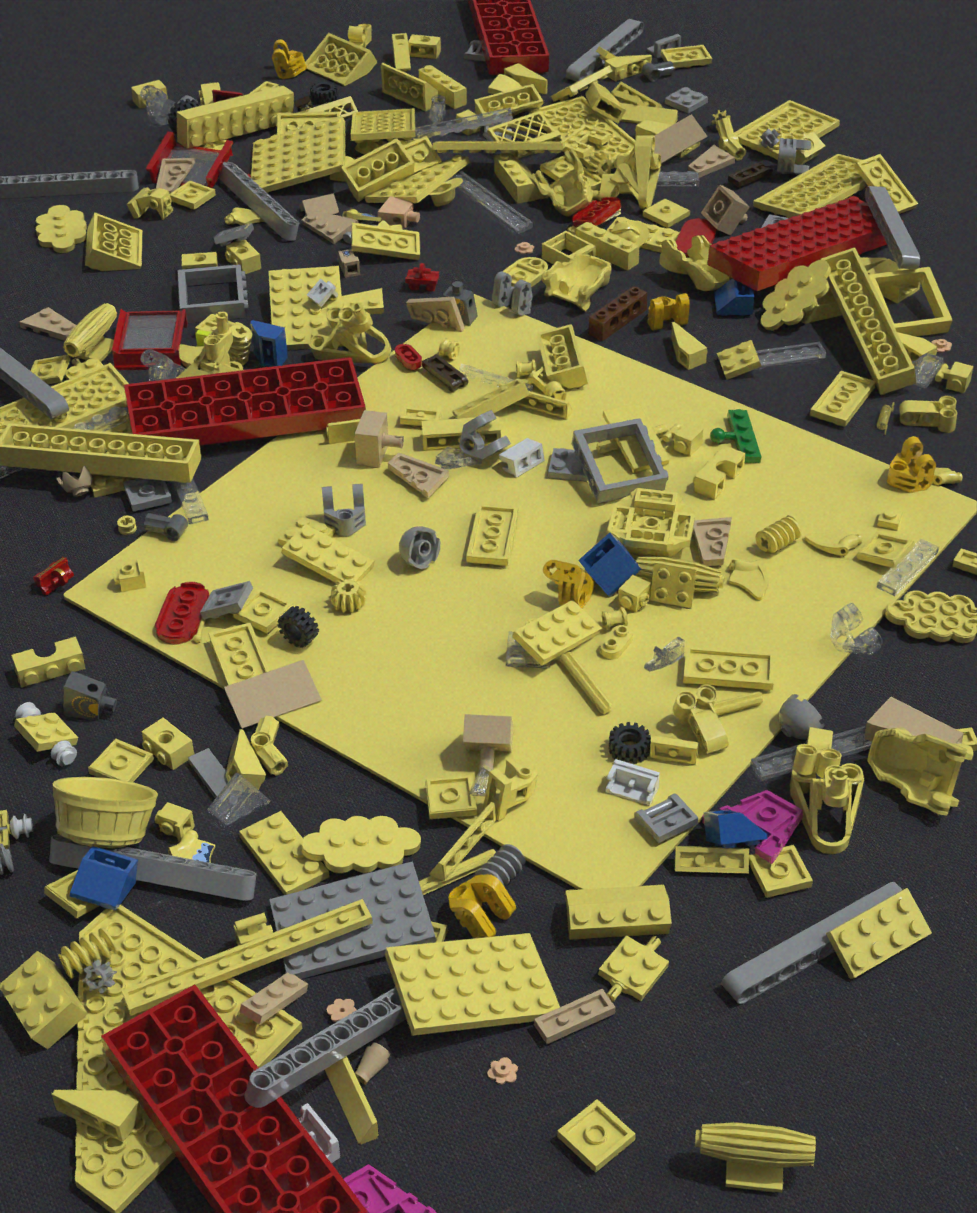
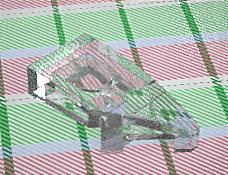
M677 637L666 645L663 650L655 646L653 650L654 658L645 664L644 669L649 672L658 670L683 658L685 640Z
M485 764L480 768L469 792L472 796H485L489 772L492 769Z

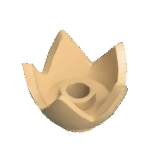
M84 465L79 479L74 475L71 476L67 472H63V481L60 477L57 480L67 493H73L74 497H78L89 492L88 488L91 487L93 475L90 474Z

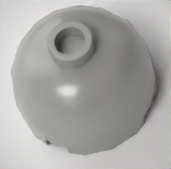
M423 526L412 527L405 531L399 542V552L402 559L413 567L419 569L428 568V564L431 561L435 562L440 552L441 542L436 537V531Z
M792 694L783 703L779 711V721L782 725L781 731L787 737L792 736L796 739L806 740L810 727L823 729L825 725L824 723L820 724L819 721L822 717L814 706L806 699L802 701L796 699L799 695Z

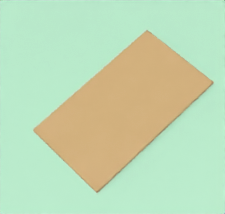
M691 114L655 135L654 153L661 155V163L708 136Z
M304 660L224 687L242 729L259 723L260 718H264L265 715L277 717L322 701Z

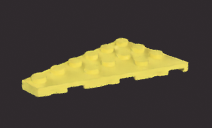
M455 155L451 159L433 167L423 169L421 172L393 182L387 187L366 195V203H385L390 196L418 203L469 164V157Z

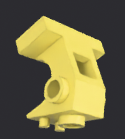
M148 187L143 188L127 203L134 219L139 218L149 208L156 209L162 220L173 211L169 191L161 188L149 190Z
M507 759L505 774L497 768L489 772L483 808L485 809L493 802L496 820L504 819L508 808L528 800L533 794L538 772Z

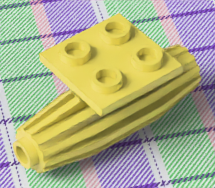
M104 303L88 313L72 329L63 344L64 351L71 357L85 360L97 357L102 362L110 354L114 340L105 338L103 335L109 330L117 317L115 307Z
M638 557L636 561L642 570L635 576L652 583L650 601L692 608L694 592H718L719 588L724 587L725 576H722V571L697 562L668 557Z
M738 1122L702 1124V1130H696L695 1147H700L701 1154L727 1161L726 1187L782 1193L783 1167L813 1166L816 1138L815 1136L775 1126Z

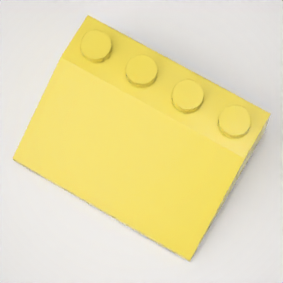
M328 33L305 63L307 70L347 86L367 75L376 65L377 61L371 50Z
M94 213L87 229L85 265L100 271L141 269L142 230Z

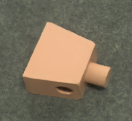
M390 196L379 209L378 217H381V221L384 220L389 226L401 224L402 229H404L410 221L418 223L420 213L413 211L412 202Z

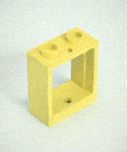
M564 231L542 243V259L554 265L556 261L561 263L569 262L574 258L575 254H586L595 257L596 246L568 231ZM568 249L573 253L568 256L561 251Z

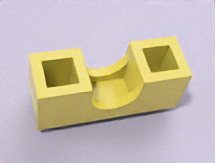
M724 445L694 475V492L715 500L725 490L726 476L735 479L744 469L745 453Z
M76 637L55 642L56 651L49 657H38L33 649L11 655L21 687L71 673V671L76 672L86 669L83 653Z

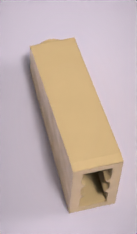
M890 697L867 721L864 736L865 739L872 741L875 733L879 730L904 727L913 736L929 734L951 743L963 744L964 733Z

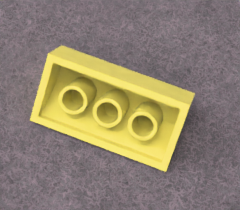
M381 64L382 92L424 111L438 105V90L430 84L387 64Z
M533 84L474 100L476 115L480 116L481 124L485 123V121H492V118L496 116L502 119L537 109L544 104Z
M395 139L342 166L341 170L350 191L356 200L360 202L365 199L366 195L414 174V161L400 141Z
M511 153L494 155V173L517 204L548 198V196L540 192L532 177V173L523 162Z
M572 324L536 334L548 380L557 381L569 389L588 384Z
M664 885L565 890L569 939L669 934L672 924L670 905Z

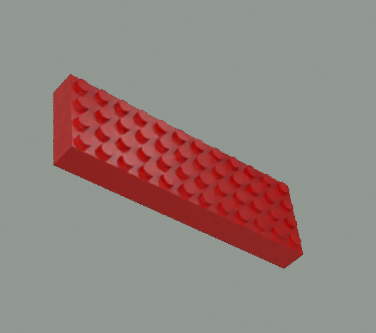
M468 0L489 74H504L505 68L518 63L538 74L549 72V53L530 0Z
M851 196L848 199L839 200L836 203L827 204L813 211L804 212L801 215L792 216L789 219L780 220L777 223L768 224L765 227L709 245L707 265L759 291L786 279L789 272L797 266L809 267V265L817 260H821V258L854 247L859 255L884 246L887 243L867 202L859 200L858 197Z
M351 357L124 385L131 434L199 440V445L324 430L328 427L329 423L361 419L364 410H366Z
M195 984L101 1035L105 1055L139 1101V1104L215 1213H369L281 1096L263 1107H253L245 1100L247 1085L251 1073L259 1067Z

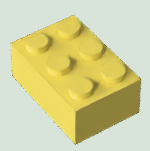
M39 951L34 953L0 983V990L31 1039L47 1049L88 1014L55 963Z

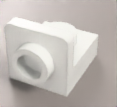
M320 279L307 296L322 307L331 295L337 298L338 294L335 291L336 287L328 281L326 283Z

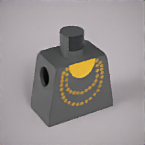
M453 282L452 286L446 290L442 297L455 298L463 324L470 326L478 317L474 294L472 291L463 289L462 282Z
M71 671L64 685V716L97 720L103 709L114 712L117 699L106 696L105 683Z

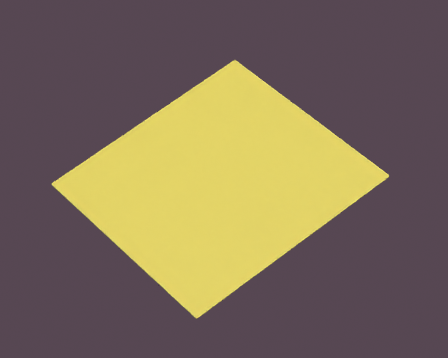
M474 294L478 317L470 326L464 325L465 329L462 332L456 331V328L450 326L445 328L441 327L439 323L432 322L403 343L411 345L422 356L423 361L436 354L440 356L439 345L443 338H448L451 342L458 341L460 343V351L456 359H450L447 355L440 357L463 373L468 379V385L464 387L459 386L457 390L451 392L447 385L422 366L417 370L405 368L395 357V350L390 353L386 360L376 363L357 377L366 411L387 413L388 435L404 436L402 449L387 447L380 467L357 465L355 441L329 444L326 429L278 435L168 516L172 518L173 515L179 514L188 521V527L177 541L167 539L164 534L148 531L64 593L65 600L223 689L227 684L209 640L208 633L246 623L235 619L233 614L227 613L215 619L211 617L205 620L200 635L201 641L198 643L194 642L193 639L182 644L165 643L157 637L155 623L170 589L174 586L177 588L184 582H198L204 585L205 589H208L209 594H211L213 590L250 581L253 589L248 598L256 590L262 588L292 602L294 607L304 608L305 613L310 612L309 616L315 618L314 623H318L317 628L319 629L318 635L306 647H295L294 643H288L289 639L285 640L283 638L284 634H280L279 630L281 628H278L277 625L268 634L253 627L270 671L304 660L322 701L274 718L426 804L428 802L425 779L472 775L477 815L451 817L469 828L484 811L483 805L490 771L479 770L480 751L465 749L463 743L465 714L511 716L513 722L512 752L494 751L493 768H497L505 774L506 760L509 759L538 772L535 791L528 800L508 808L506 817L500 821L496 820L483 836L500 846L505 844L515 846L524 855L525 860L578 890L642 886L674 851L675 846H678L695 827L693 826L658 843L643 825H639L636 822L634 813L641 809L646 810L667 800L668 796L675 793L697 815L699 823L704 815L703 812L710 811L781 732L782 725L779 721V711L783 703L792 694L799 695L796 699L800 701L804 699L808 701L885 616L887 605L894 600H899L977 514V501L935 484H931L924 491L913 493L895 488L887 483L890 465L577 336L575 337L588 384L571 389L562 386L567 394L565 401L569 402L572 408V414L568 419L511 404L494 413L495 416H499L501 438L507 436L511 444L491 456L481 459L464 453L461 448L423 451L422 426L400 424V417L404 407L441 410V420L455 419L452 410L499 388V383L507 384L517 379L516 361L531 362L535 360L536 371L544 367L536 334L555 329L556 327L526 315H518L512 312V309L505 306H497L492 301ZM522 375L519 379L527 385L529 375ZM535 384L529 389L527 388L530 392L545 396L544 392ZM639 402L652 427L664 424L669 431L675 424L683 427L686 423L703 429L702 446L691 456L675 451L674 439L665 442L662 437L658 438L670 459L669 464L662 465L664 470H667L669 476L665 490L662 491L678 492L683 501L695 513V520L732 517L724 564L708 566L722 571V576H725L724 587L719 588L718 592H694L692 608L653 602L650 599L646 606H642L637 612L625 608L628 617L627 626L633 631V641L620 657L607 659L600 653V644L616 626L610 627L608 630L604 629L601 613L602 611H617L623 606L618 605L619 590L609 597L594 580L591 598L583 607V610L602 627L600 634L567 652L574 656L612 705L611 712L601 714L563 665L561 655L541 666L512 635L515 630L524 626L528 619H537L560 607L558 585L544 575L543 567L545 563L549 560L578 565L587 573L579 559L607 535L613 505L621 500L597 504L588 481L548 478L553 448L574 450L571 444L574 431L607 425L602 416L603 411ZM728 410H747L762 456L761 462L744 463V469L735 479L726 476L725 490L715 500L694 492V475L704 467L707 461L709 462L717 451L724 445L737 450L734 440L714 443L710 439V432L714 428H721L724 432H732L727 417ZM526 438L542 443L545 461L517 478L503 470L502 467L508 466V464L500 460L499 454ZM599 442L588 444L605 485L653 475L651 468L633 473L621 449L599 454L596 449V444ZM399 452L449 470V477L427 498L388 469V462ZM352 484H363L366 525L350 536H341L335 533L332 538L375 562L374 567L361 580L362 586H365L366 589L365 605L361 606L360 610L354 609L353 612L346 611L343 613L342 609L336 610L330 599L332 586L336 585V583L281 553L283 546L279 545L278 538L300 515L325 524L322 487L332 486L334 511L339 509L353 510ZM478 504L518 507V518L508 566L467 562L466 556ZM882 508L902 512L898 530L877 526ZM787 515L792 516L801 529V537L794 540V542L789 543L787 546H783L782 549L777 550L775 553L764 552L758 548L755 540L757 532ZM423 526L435 530L436 537L440 539L441 544L438 558L435 562L431 561L428 564V568L419 569L407 564L400 555V539L405 531L412 527ZM842 529L849 535L859 534L863 540L861 545L850 549L847 555L840 556L814 547L805 541V535L828 533ZM693 532L690 547L682 548L671 558L702 564ZM876 532L914 540V548L895 568L857 559V552ZM630 554V555L634 558L635 561H637V558H638V557H655V556H646V555ZM141 558L146 588L121 592L120 584H115L113 572H117L116 566L136 563L137 559ZM760 559L764 563L768 572V588L762 600L755 599L750 593L739 586L729 584V579L734 571L729 568L731 560L753 562ZM550 568L549 571L552 573V575L557 570V568ZM686 646L775 653L773 690L711 685L717 691L715 702L754 692H761L763 697L761 705L718 716L728 737L729 744L727 748L705 754L701 747H699L696 765L650 758V753L647 759L644 758L643 762L637 760V764L634 765L660 772L659 789L650 806L606 793V786L610 781L607 777L615 761L612 758V754L609 753L610 731H613V727L617 726L619 728L620 723L626 726V722H630V725H634L635 722L638 723V727L641 725L645 726V730L648 729L651 739L652 735L698 742L690 724H680L672 710L676 697L680 692L689 691L696 695L698 688L704 685L683 683ZM681 703L682 706L688 707V705ZM632 741L623 742V743L626 744V745H635V744H637V743L632 742Z

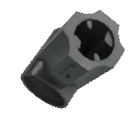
M671 61L654 65L646 63L642 68V73L650 81L655 82L660 77L672 75L674 73V66Z
M148 513L144 522L145 530L164 534L171 541H177L188 527L187 519L179 514H175L170 518Z

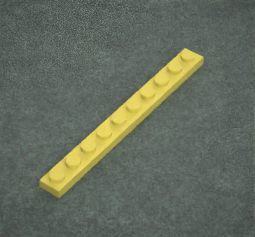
M361 899L121 991L129 1013L132 1016L158 1005L194 984L200 990L372 924V916L365 902Z

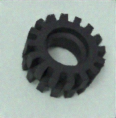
M321 81L315 82L310 87V99L314 104H327L338 98L337 85L330 81L328 83L326 81L322 83Z
M299 606L290 607L280 616L277 626L281 628L279 632L284 634L283 638L285 640L289 639L288 643H294L295 647L300 646V648H303L318 635L319 629L317 628L318 623H314L315 618L309 616L311 613H305V609H299Z
M626 722V726L620 723L619 728L617 726L613 727V731H610L609 753L612 754L614 760L618 757L620 761L625 760L627 763L632 761L633 764H637V760L643 762L644 758L647 759L650 753L651 735H649L648 729L645 730V726L641 725L638 727V723L634 722V725H630V722ZM632 741V742H635V743H637V744H635V745H626V744H624L623 742Z

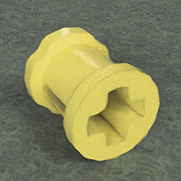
M535 360L531 362L516 361L517 378H520L522 375H530L536 370Z
M624 607L619 608L617 611H602L601 613L602 623L606 630L613 626L628 625V617Z

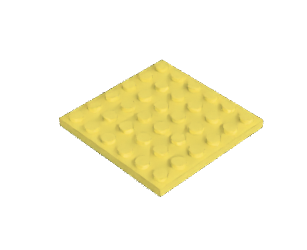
M334 117L326 122L321 121L312 126H304L295 131L290 130L281 135H273L270 138L259 139L253 142L251 179L267 193L342 171L341 167L345 165L344 117Z

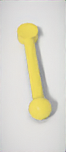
M203 617L197 634L193 636V641L196 643L201 641L200 635L206 620Z

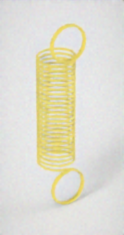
M893 402L892 408L884 405L881 409L876 426L880 430L885 429L884 435H886L887 424L891 411L893 412L895 402Z

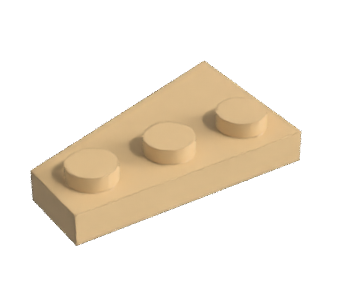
M713 145L688 166V172L700 178L734 164L735 157Z
M162 159L156 188L168 190L169 194L178 189L194 166L195 159Z
M313 210L302 219V223L335 244L343 238L346 232H351L352 223H358V220Z
M454 297L409 299L406 302L412 319L430 324L432 322L439 323L441 327L448 328L450 326L460 332L465 329Z
M49 307L19 322L20 328H33L34 332L40 333L43 331L49 333L50 337L66 341L72 329L76 326Z
M399 452L388 462V469L427 498L449 477V470Z
M732 517L695 520L693 535L703 565L716 566L724 564Z

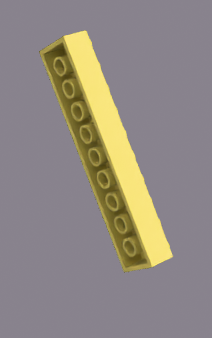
M855 247L821 258L831 268L830 275L826 279L829 283V288L873 381H876L875 385L880 395L916 384L915 367Z
M8 423L0 437V465L9 467L81 473L82 467L85 465L90 474L191 483L201 460L199 440L13 423Z

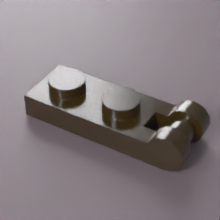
M309 96L294 101L298 112L314 108Z
M759 162L728 175V181L736 187H742L760 178H769L773 170Z
M437 354L422 361V367L447 385L449 391L453 392L459 386L464 387L468 385L467 377Z

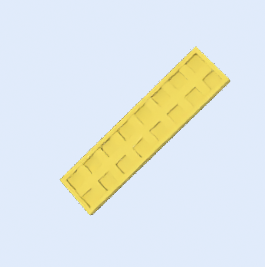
M436 141L433 143V150H437V153H447L449 150H453V153H463L465 150H469V153H479L481 150H485V153H495L497 150H502V153H511L513 150H518V153H527L529 150H534V153H544L545 150H550V153H560L565 148V141Z

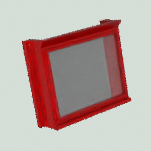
M167 132L147 165L146 171H149L152 183H157L162 159L194 158V166L179 187L188 181H193L213 188L221 174L223 163L227 162L230 156H233L231 149L233 141L227 140L221 150L202 147L187 149L181 144H176L174 132Z
M120 309L112 347L116 370L181 369L179 350L183 328L188 327L186 309H183V311H141L128 313Z

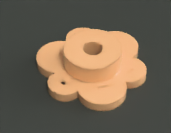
M522 242L517 244L515 252L531 254L533 253L534 246L530 245V243Z
M944 339L932 341V344L938 347L937 352L939 353L950 351L952 343Z
M336 999L334 1004L327 1007V1013L331 1016L333 1022H338L356 1011L352 999Z
M504 1057L499 1062H491L488 1077L491 1080H496V1083L499 1085H503L505 1082L513 1083L517 1078L516 1072L518 1067L512 1064L509 1058Z

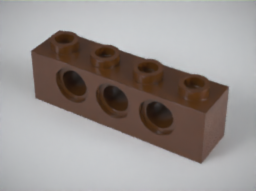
M633 286L589 316V335L604 341L647 310V292Z

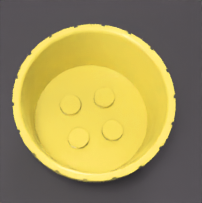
M97 777L58 779L53 782L56 814L55 826L57 832L75 843L90 847L120 848L139 843L145 836L158 794L152 788L123 780Z

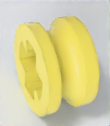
M123 516L118 519V530L121 534L130 535L137 530L134 517Z

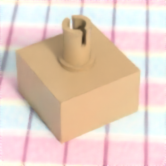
M719 185L701 214L716 229L731 235L739 222L741 224L746 222L748 217L746 212L749 206L734 191Z
M364 410L355 432L357 465L380 467L387 447L402 449L404 436L388 435L387 413Z
M465 714L463 734L465 749L480 751L479 770L492 771L494 770V751L512 752V717Z

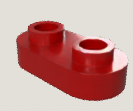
M399 344L395 347V357L405 368L417 370L422 366V356L411 345Z

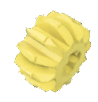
M601 150L599 152L595 151L594 156H590L591 160L587 161L589 164L587 167L588 171L593 172L600 178H602L603 174H611L610 171L614 168L612 165L614 160L611 154Z
M344 578L343 582L336 581V585L332 586L330 599L332 605L335 606L336 610L342 609L343 613L346 611L353 612L354 609L360 610L366 601L365 586H362L361 581L355 582L354 579L347 581Z

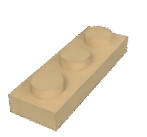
M287 972L243 1002L240 1007V1013L258 1024H262L305 994L308 983L299 979L296 975Z
M600 989L535 1018L534 1026L546 1044L615 1014V1006L604 990Z

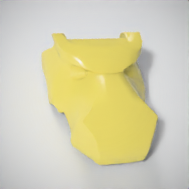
M573 148L566 151L565 155L574 169L552 184H548L540 170L532 174L540 192L543 195L549 196L558 212L567 217L583 209L593 198L590 186L583 179L584 167Z
M704 235L692 238V248L687 250L690 258H686L685 254L677 249L674 239L662 241L661 245L664 252L660 254V265L674 273L688 274L697 289L716 291L732 279L707 265L709 245L712 244L707 241Z
M575 254L574 258L569 262L561 263L556 261L542 275V281L546 285L544 296L558 297L576 304L583 311H587L590 306L591 296L600 287L608 285L611 275V263L586 254Z
M904 727L877 731L872 740L867 760L877 779L897 786L901 789V793L908 802L925 807L939 815L947 816L950 806L953 808L958 807L959 800L953 797L952 793L961 764L965 759L972 760L973 749L971 746L951 743L929 734L913 736Z

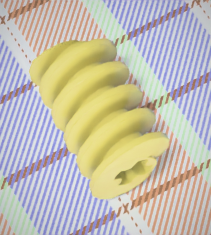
M235 324L230 327L232 329L233 342L228 354L230 361H236L244 365L249 359L252 332L244 325Z
M787 515L757 532L755 537L756 544L764 552L775 553L777 550L782 549L783 546H787L789 543L794 542V540L801 537V529L792 516Z
M100 928L98 935L94 932L89 934V940L81 937L80 945L75 941L71 942V950L66 946L61 947L59 958L65 972L72 979L74 978V969L82 974V965L92 966V960H100L101 962L102 955L110 960V951L113 950L117 954V949L108 931Z

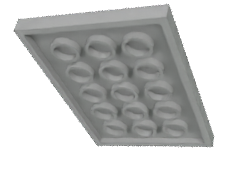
M413 861L269 899L277 931L361 899L365 902L373 920L372 924L283 957L286 973L288 972L289 974L296 975L299 979L384 957L386 947L435 943V933Z

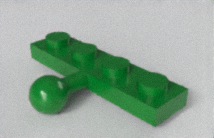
M728 410L727 417L732 432H724L721 428H714L710 432V439L714 443L734 440L737 450L745 453V463H760L762 456L747 410Z

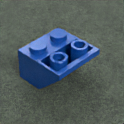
M732 278L714 292L717 315H753L754 292L752 288Z
M252 320L250 325L253 352L261 366H282L288 358L285 327Z
M611 533L607 534L579 559L587 573L609 597L618 591L632 575L635 576L642 570L624 545Z
M731 810L703 812L706 841L714 843L715 846L734 848L737 847L736 843L758 845L760 840L768 839L767 834L741 812Z
M92 846L81 861L69 897L116 911L136 883L138 859Z

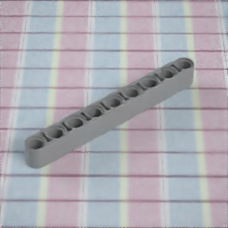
M632 19L626 20L571 64L566 71V78L578 82L593 74L605 64V61L600 58V54L596 52L597 48L600 46L616 55L641 35L644 28L643 22Z
M224 162L220 180L282 238L290 241L296 240L299 222L236 164Z
M134 170L0 177V199L133 192L139 188L137 172Z
M867 186L865 192L866 202L898 268L918 269L920 255L886 188Z
M0 348V378L50 419L69 411V406L62 395Z
M55 835L51 837L49 861L53 864L79 869L83 857L91 847L75 843L61 835ZM129 847L101 848L138 859L136 880L238 900H251L254 898L256 873L250 870Z
M895 882L884 885L730 971L723 978L722 986L737 1003H746L834 953L835 950L826 935L828 931L902 889Z
M396 987L251 1073L245 1092L247 1103L253 1107H263L406 1020L407 1018Z

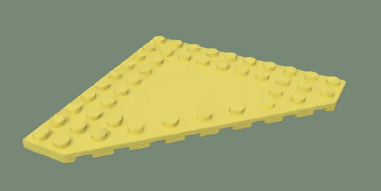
M119 905L116 911L106 908L79 932L80 943L81 937L89 940V934L92 932L98 935L100 928L108 931L117 949V954L113 950L110 951V960L102 955L101 963L110 962V967L113 971H117V973L114 974L112 979L115 985L107 987V991L101 994L98 989L90 992V987L86 982L82 981L87 975L84 971L87 967L85 964L82 965L83 973H79L78 999L88 1014L78 1022L77 1090L118 1091L124 1095L130 1094L134 1096L105 1055L101 1035L145 1012L142 1011L131 1016L121 990L203 960V958L130 910ZM232 977L200 989L259 1068L270 1062L302 1030V1022L283 1010H280L262 1024H258L241 1014V1004L255 995L256 992ZM141 1105L142 1118L124 1142L76 1120V1186L111 1213H121L176 1157Z

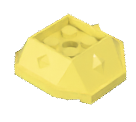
M636 488L629 496L622 498L613 505L607 534L611 533L630 554L671 558L682 548L690 547L695 513L683 501L678 492Z

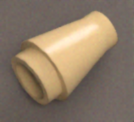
M378 1043L367 1046L355 1072L359 1082L367 1084L389 1062L390 1053Z

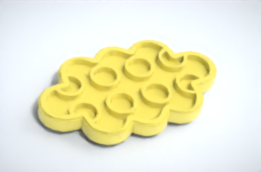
M56 205L48 210V214H43L36 218V234L39 244L46 248L53 247V250L57 253H68L75 248V244L82 243L87 239V225L84 221V214L81 211H70L66 205Z
M817 260L809 265V267L797 266L793 268L786 279L777 283L775 292L765 297L763 307L766 312L761 317V324L766 330L772 331L778 329L783 324L794 325L803 318L804 312L812 310L817 304V299L823 297L828 292L829 283L826 279L830 275L831 268L825 260Z
M910 591L905 594L904 600H894L886 608V618L894 624L904 625L907 634L914 638L930 637L939 642L953 639L960 643H968L975 639L977 633V608H975L974 602L970 598L963 595L949 597L943 592H932L927 595L921 591Z
M353 816L346 821L328 819L320 825V832L308 834L303 838L301 852L310 860L324 861L326 868L335 873H345L352 869L361 873H368L377 867L385 869L402 864L404 856L412 855L419 850L421 837L418 832L411 828H398L396 821L387 816H377L370 820L362 816Z

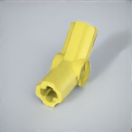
M730 118L717 120L715 123L720 137L719 148L727 151L737 161L742 160L746 155V150L739 144L738 136L733 132Z
M265 715L264 718H260L256 732L251 736V746L259 762L264 765L270 774L277 776L282 774L288 767V761L273 745L279 728V721L275 720L273 716Z

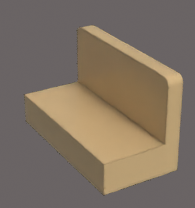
M334 193L303 200L299 205L301 212L305 211L306 216L313 210L333 215L339 212Z

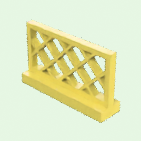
M541 111L493 126L487 130L493 141H515V138L524 141H559L561 137L559 130L555 131ZM539 117L542 123L533 121V119ZM520 123H527L529 127L521 126ZM531 125L539 127L540 130L536 131L530 129ZM507 127L516 128V132L507 130ZM518 129L527 132L526 136L517 133ZM541 129L548 130L550 133H542ZM496 131L501 132V133H503V136L501 137V136L495 135L494 132H496ZM531 133L537 135V137L531 138L528 137V134ZM507 134L513 136L514 138L513 140L504 138V135ZM513 150L511 154L519 159L533 154L534 150H529L527 153H518V150Z

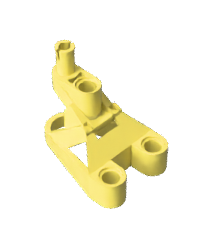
M637 135L635 147L625 161L619 165L618 170L614 174H603L600 191L592 190V200L601 201V198L617 197L619 193H625L635 196L639 202L640 209L645 210L651 207L661 168V155L654 153V135Z
M355 302L351 307H331L326 313V318L333 330L331 335L317 334L309 340V346L315 358L322 361L351 357L353 363L376 364L386 360L391 353L388 339L382 332L372 326V318L364 310L361 302L360 304ZM366 332L385 344L384 350L376 355L371 354L358 345L355 334ZM342 344L351 352L340 351L337 349L339 345Z
M218 312L216 314L217 328L204 339V348L200 355L196 356L194 362L177 378L243 370V366L240 363L230 361L228 351L233 342L232 329L228 325V314L226 312Z
M847 763L841 767L837 765L828 766L825 769L824 779H816V773L811 775L798 774L792 767L790 781L791 797L795 806L803 810L802 822L812 845L823 853L838 854L848 847L864 783L863 771L856 764ZM808 792L810 797L809 809L803 794ZM856 794L851 810V795ZM822 799L826 805L843 807V810L846 811L845 837L839 842H826L818 836L817 810H821Z

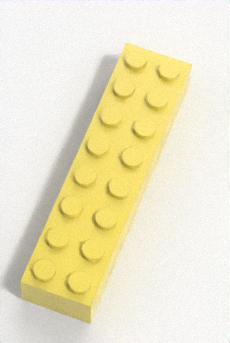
M280 86L178 111L177 142L189 149L277 126V113H294V92L285 86Z

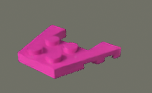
M768 790L740 800L741 804L721 807L720 810L741 812L767 834L768 839L755 846V854L771 864L774 863L803 818L802 809ZM704 815L702 816V823H703V824H705V823H704Z
M369 1164L344 1178L345 1182L369 1213H394L398 1210L401 1213H436L430 1206L426 1207L418 1202L417 1197L411 1193H405L396 1186L394 1181Z

